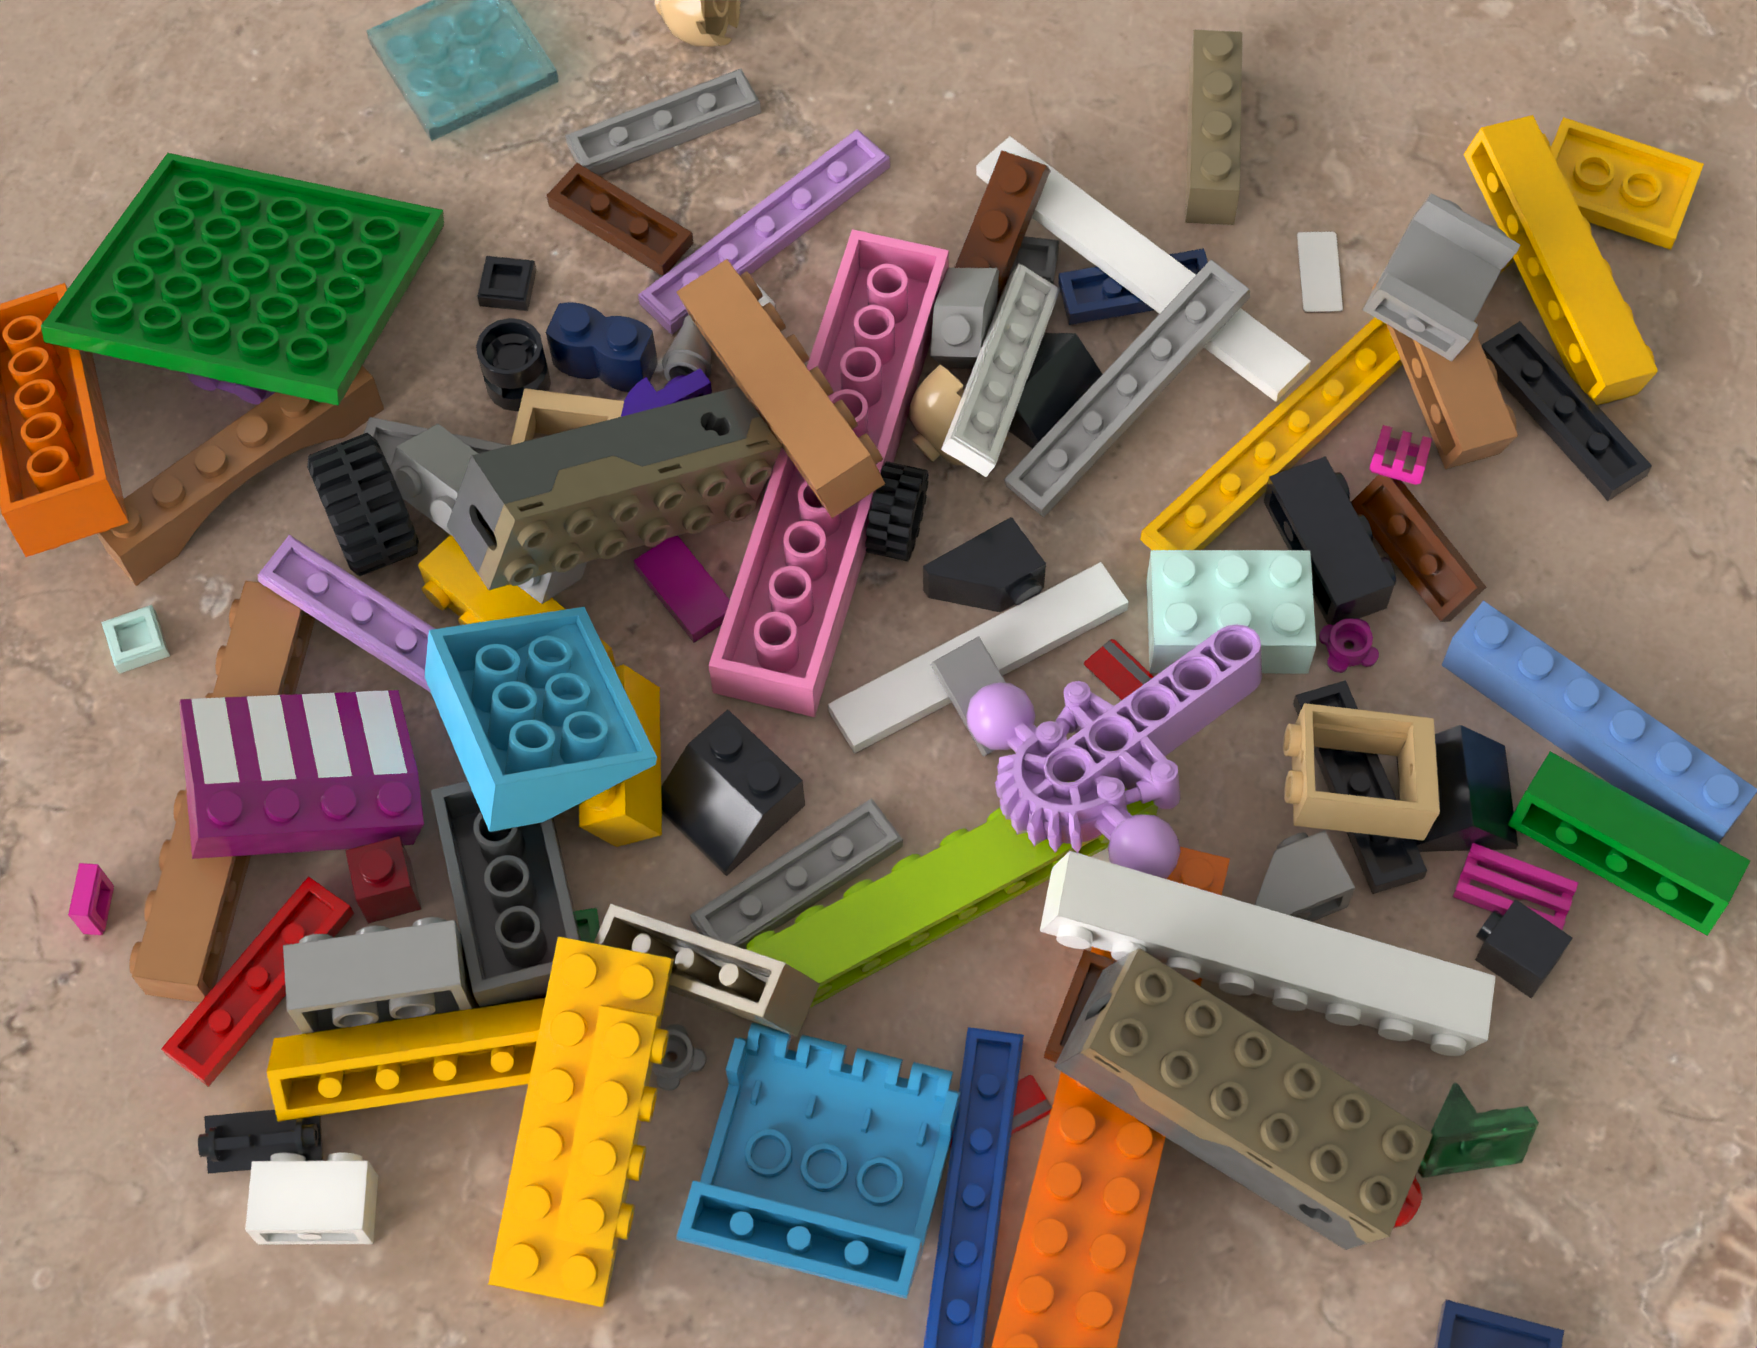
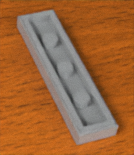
M738 69L565 136L567 146L576 163L599 176L761 113V106L742 69Z
M871 798L690 915L691 922L702 935L746 949V945L756 936L767 931H774L903 847V839Z

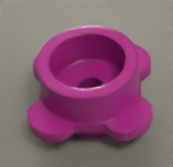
M1343 619L1335 625H1325L1320 631L1319 640L1327 647L1329 654L1327 665L1332 671L1343 673L1351 666L1363 665L1371 667L1377 662L1379 652L1372 646L1373 636L1370 625L1362 619ZM1344 643H1352L1354 648L1347 649L1344 647Z

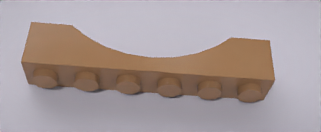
M362 366L339 406L275 392L124 498L129 523L112 528L106 532L97 533L105 550L137 586L178 557L190 537L208 515L251 477L298 450L324 441L345 438L366 423L369 417H374L384 410L374 377Z

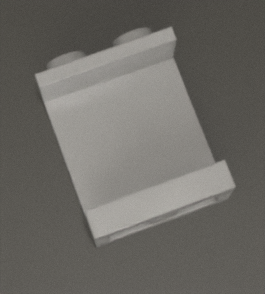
M1431 193L1413 216L1362 310L1452 362L1471 340L1478 327V324L1474 322L1501 270L1517 253L1520 244L1508 238L1501 229L1492 225H1486L1463 212L1456 203L1441 199Z

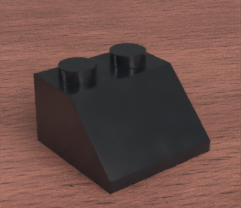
M727 709L687 744L662 784V814L727 876L805 806L803 780Z

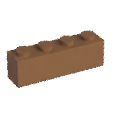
M1387 325L1445 470L1498 455L1518 437L1514 412L1503 400L1497 385L1495 366L1491 360L1486 358L1478 339V327L1469 343L1451 362Z

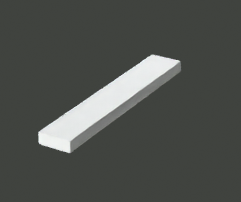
M1018 264L1009 276L941 448L944 452L985 477L996 466L1060 291L1058 287L1022 264Z
M1100 562L828 704V712L855 754L952 703L930 665L938 658L979 636L1003 676L1127 611L1128 600Z

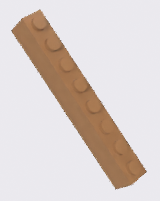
M245 581L240 599H234L230 608L229 626L231 632L227 646L222 645L217 653L215 669L218 677L213 693H208L205 698L295 694L316 618L260 582ZM185 789L180 790L175 799L173 814L176 824L171 840H165L160 851L159 868L161 876L157 890L150 891L144 910L147 925L142 942L138 941L133 946L129 968L132 978L146 995L200 1003L216 985L251 855L192 859L187 791Z

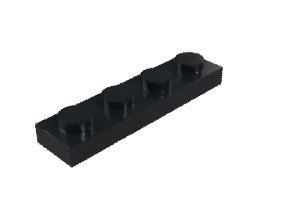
M1521 321L1481 345L1486 358L1491 360L1495 366L1497 379L1607 501L1648 476L1652 467L1648 460Z
M1346 680L1297 694L1293 702L1298 716L1304 703L1358 709ZM1314 747L1315 758L1330 793L1397 800L1378 754ZM1347 832L1372 894L1424 879L1427 869L1414 839Z

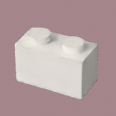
M341 1152L328 1155V1161H305L306 1158L299 1154L277 1153L271 1155L270 1161H252L245 1231L258 1245L373 1244L378 1175L368 1160L363 1161L361 1155Z

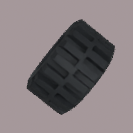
M366 432L308 455L307 468L350 570L360 577L418 554L419 540L386 458L374 437Z

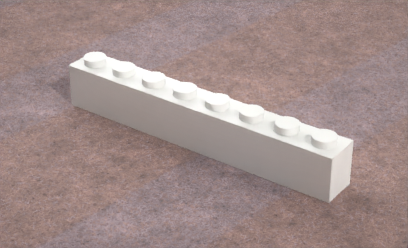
M1069 851L1052 867L1040 932L1057 936V941L1064 946L1076 949L1096 947L1111 952V957L1117 961L1140 948L1189 980H1195L1200 977L1217 982L1222 991L1234 995H1250L1255 993L1273 999L1272 1003L1275 1006L1286 1010L1301 1011L1307 1008L1326 1014V1020L1334 1024L1343 1026L1362 1024L1378 1029V1034L1386 1039L1395 1041L1414 1039L1431 1044L1430 1048L1432 1051L1442 1055L1461 1056L1466 1051L1488 1040L1496 977L1494 975Z

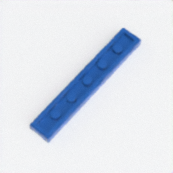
M968 1027L959 1087L961 1094L954 1124L923 1348H984L1024 1038L1022 1034Z

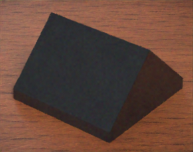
M1044 333L1008 430L1032 449L1102 376L1101 370L1076 333Z
M1458 725L1435 734L1440 813L1425 840L1414 839L1419 852L1469 851L1472 843L1491 850L1517 849L1516 829L1508 826L1514 814L1505 745L1463 725Z

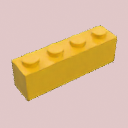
M449 535L418 564L425 583L421 588L424 595L434 606L442 611L449 607L459 616L458 622L460 625L566 610L552 597L541 604L520 587L512 586L511 584L488 590L452 535ZM600 638L613 667H616L612 648Z

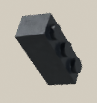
M1326 456L1269 476L1263 502L1288 550H1310L1313 598L1327 624L1335 625L1343 619H1359L1386 609L1396 585L1395 572L1390 561L1384 556L1380 557L1373 545V534L1368 520L1363 514L1357 515L1352 506L1349 487L1344 476L1340 472H1334Z

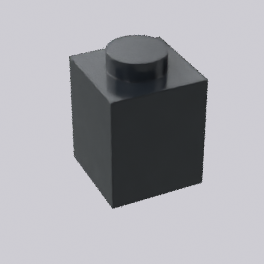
M1515 899L1504 915L1494 910L1479 930L1476 937L1484 943L1475 960L1532 999L1564 954L1573 937Z

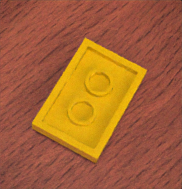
M1563 117L1550 150L1561 173L1569 181L1571 194L1582 216L1590 223L1671 250L1704 164Z

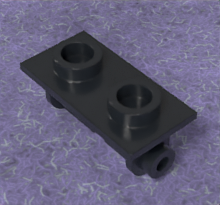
M275 1109L204 1116L205 1134H199L198 1136L200 1157H207L208 1174L251 1170L252 1161H270L271 1155L277 1153L299 1154L306 1158L305 1161H323L320 1115L279 1122L277 1121Z

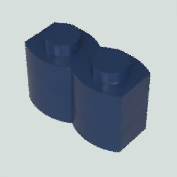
M566 302L558 304L546 330L553 365L564 374L575 378H600L606 385L616 390L629 392L639 381L646 377L650 382L658 365L652 329L633 318L624 316L605 317L601 312L588 305Z

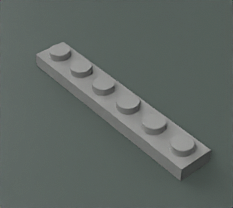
M1210 260L1004 479L1006 486L1041 516L1045 517L1250 298L1249 288L1213 260Z

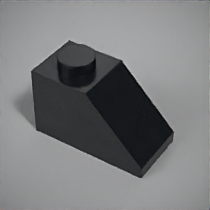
M1010 517L924 565L923 591L931 599L1001 613L1015 604L1017 606L1041 593L1045 584L1046 563L1015 520Z

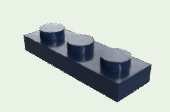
M1204 248L1169 254L1195 275L1208 263ZM1098 267L1059 273L1058 286L1069 325L1154 311V309Z

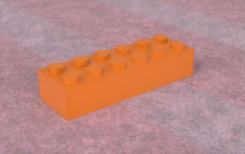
M66 283L0 304V508L2 516L25 557L55 549L61 545L129 523L93 353L43 341L41 325L67 291Z

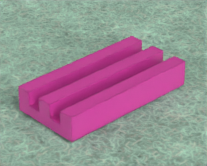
M1383 425L1369 470L1372 473L1411 484H1420L1433 438L1422 436L1420 445L1410 443L1411 432L1403 430L1399 440L1390 437L1393 427ZM1386 449L1396 452L1393 465L1382 463ZM1406 455L1416 457L1413 471L1403 468Z
M1472 843L1453 897L1491 912L1497 910L1504 915L1514 901L1470 885V881L1473 879L1502 890L1504 894L1520 900L1525 899L1555 910L1554 916L1528 907L1563 930L1565 919L1579 882Z

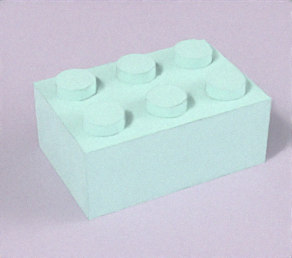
M1151 550L1146 579L1150 673L1162 672L1218 630L1228 625L1236 624L1248 626L1259 635L1262 673H1309L1316 649L1310 550Z

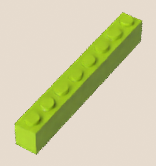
M1153 800L1144 804L1141 801L1128 804L1127 811L1132 816H1157L1158 807L1154 804ZM1000 807L989 815L986 823L971 831L963 828L952 832L940 842L939 848L922 857L920 854H912L903 858L894 865L890 874L874 882L871 879H866L854 884L844 893V898L827 907L816 905L805 910L795 919V924L778 933L767 931L756 936L746 945V950L784 962L820 983L810 1006L811 1008L1049 880L1052 867L1069 851H1076L1072 848L1071 843H1063L1055 853L1049 846L1048 839L1034 846L1028 838V832L1017 835L1012 827L1011 819L1005 818ZM1101 834L1090 841L1082 842L1078 853L1091 857L1108 848L1110 841Z

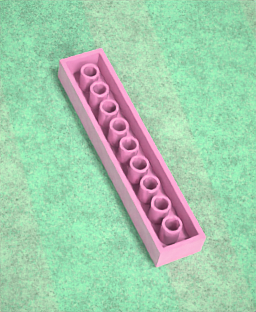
M852 229L809 358L810 360L807 364V369L810 371L817 366L834 391V393L828 396L833 404L842 399L858 424L853 429L854 433L858 438L865 433L871 438L883 457V460L876 464L881 474V469L886 461L894 463L910 411V404L931 343L934 304L949 268V250ZM783 448L781 449L776 459L708 665L713 693L806 716H816L867 548L865 547L867 539L866 530L870 521L868 517L873 505L872 498L874 492L834 518H831Z

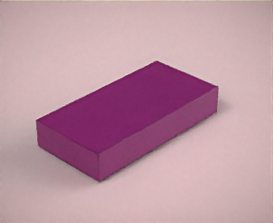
M678 535L667 538L633 560L635 570L693 643L722 625L730 599Z

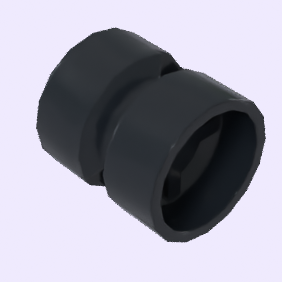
M507 318L497 320L488 325L479 335L476 344L477 356L487 393L494 404L505 410L519 411L524 388L549 391L551 385L541 336L533 325L521 319Z

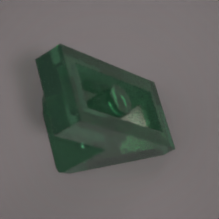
M1453 1083L1431 1130L1433 1136L1418 1168V1173L1421 1178L1523 1163L1539 1122L1528 1106L1502 1110L1493 1109L1477 1113L1459 1084Z

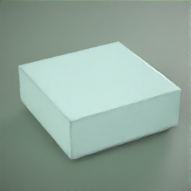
M152 605L101 622L114 666L119 674L170 656L157 613Z

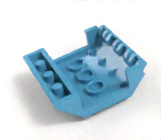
M752 1022L747 1039L739 1037L734 1040L726 1067L729 1084L700 1182L694 1180L692 1182L676 1236L677 1240L907 1299L922 1257L953 1134L961 1094L959 1091L950 1089L953 1071L913 1062L910 1077L906 1079L900 1077L903 1059L858 1048L853 1065L844 1063L847 1045L802 1034L798 1050L793 1051L789 1050L790 1034Z

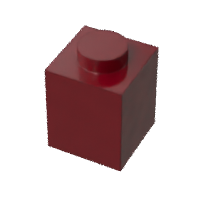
M400 836L345 850L355 899L368 924L422 910L412 863Z

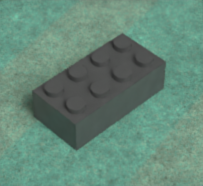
M468 781L432 789L431 794L471 986L479 1007L546 998L558 937L582 941L554 818L552 817L541 823L489 832Z

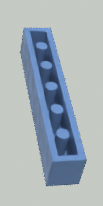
M1484 600L1452 637L1442 663L1444 668L1613 786L1708 838L1720 843L1757 793V788Z

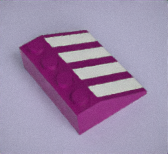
M399 690L180 699L179 707L192 859L352 849L400 836L404 846L414 845L424 826L419 775Z

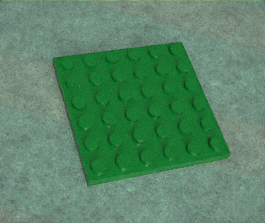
M167 153L41 325L43 341L76 350L339 406L444 227V211L428 206Z

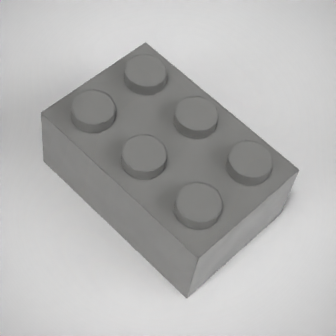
M428 917L415 921L411 927L390 930L385 926H368L359 929L356 935L333 938L326 934H314L303 937L297 944L283 945L287 1011L302 1034L476 1008V999L471 986L463 942L455 920L446 921L439 917Z

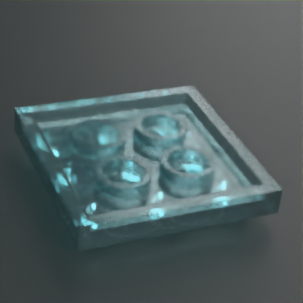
M432 0L366 30L369 43L431 141L559 82L556 68L511 0Z

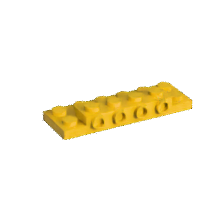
M558 937L488 1282L489 1285L599 1307L606 1305L619 1238L628 1240L633 1223L635 1205L626 1203L630 1180H640L645 1162L646 1146L637 1145L642 1121L651 1123L656 1106L658 1088L649 1087L653 1063L663 1064L668 1045L669 1030L660 1029L674 958Z

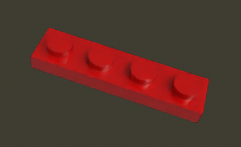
M308 876L161 1050L167 1057L209 1087L286 996L283 945L297 944L303 937L314 934H326L334 938L354 915L351 906Z

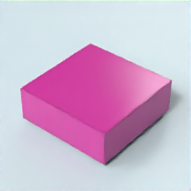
M79 863L68 915L83 934L103 935L106 929L114 885L98 864Z

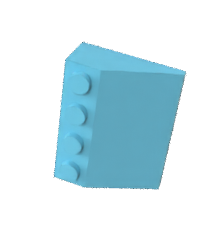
M585 607L429 630L424 677L489 832L545 822L656 765L657 756Z

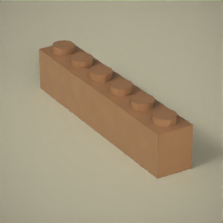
M728 259L676 291L696 327L779 441L785 453L831 518L842 513L885 484L876 464L883 460L879 450L867 433L859 438L854 433L853 429L858 424L843 400L840 399L833 404L828 396L834 393L821 370L817 366L810 371L807 369L804 363L810 359L803 346L794 334L787 338L783 336L781 331L786 326L770 302L763 307L758 302L763 297V294L748 271L739 276Z

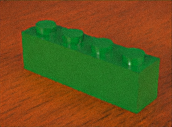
M1551 751L1525 791L1508 823V826L1708 936L1728 906L1751 861Z

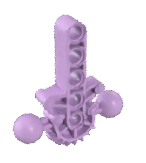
M1239 624L1228 625L1215 632L1115 706L1092 693L1086 683L1081 681L1071 682L1064 688L1065 707L1057 717L1056 722L1046 721L1038 727L1033 725L1035 720L1034 706L1024 690L1011 683H992L979 689L970 699L966 715L967 726L976 741L992 750L1013 749L1016 752L1013 755L999 757L997 766L998 776L995 786L997 796L1000 797L1002 814L1005 815L1006 819H1011L1012 827L1017 835L1028 832V838L1034 846L1048 839L1049 846L1055 853L1063 843H1071L1072 848L1078 853L1082 842L1090 841L1103 834L1110 841L1108 854L1111 863L1167 879L1176 868L1180 855L1178 837L1168 822L1155 815L1132 816L1127 811V805L1137 801H1141L1144 804L1153 800L1157 807L1171 809L1179 803L1178 767L1165 756L1240 702L1260 685L1262 679L1260 637L1255 630L1248 626ZM1075 731L1076 734L1067 740V734Z

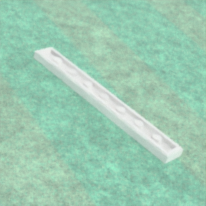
M1011 136L977 164L976 176L987 184L1001 150L1047 165L1051 171L1032 218L1159 314L1196 276ZM1241 308L1204 346L1206 350L1275 402L1309 371L1311 360Z

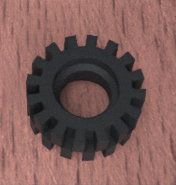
M886 461L881 469V476L885 484L878 488L876 493L874 492L872 498L873 505L869 512L868 519L870 521L866 530V553L908 562L914 551L916 538H918L920 531V522L923 519L929 472L925 469Z

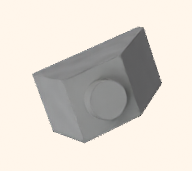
M997 268L947 269L934 304L930 355L943 367L973 369L997 308L999 270Z
M1325 830L1309 837L1307 833H1298L1283 840L1277 846L1255 902L1256 906L1311 922L1348 907L1355 886Z

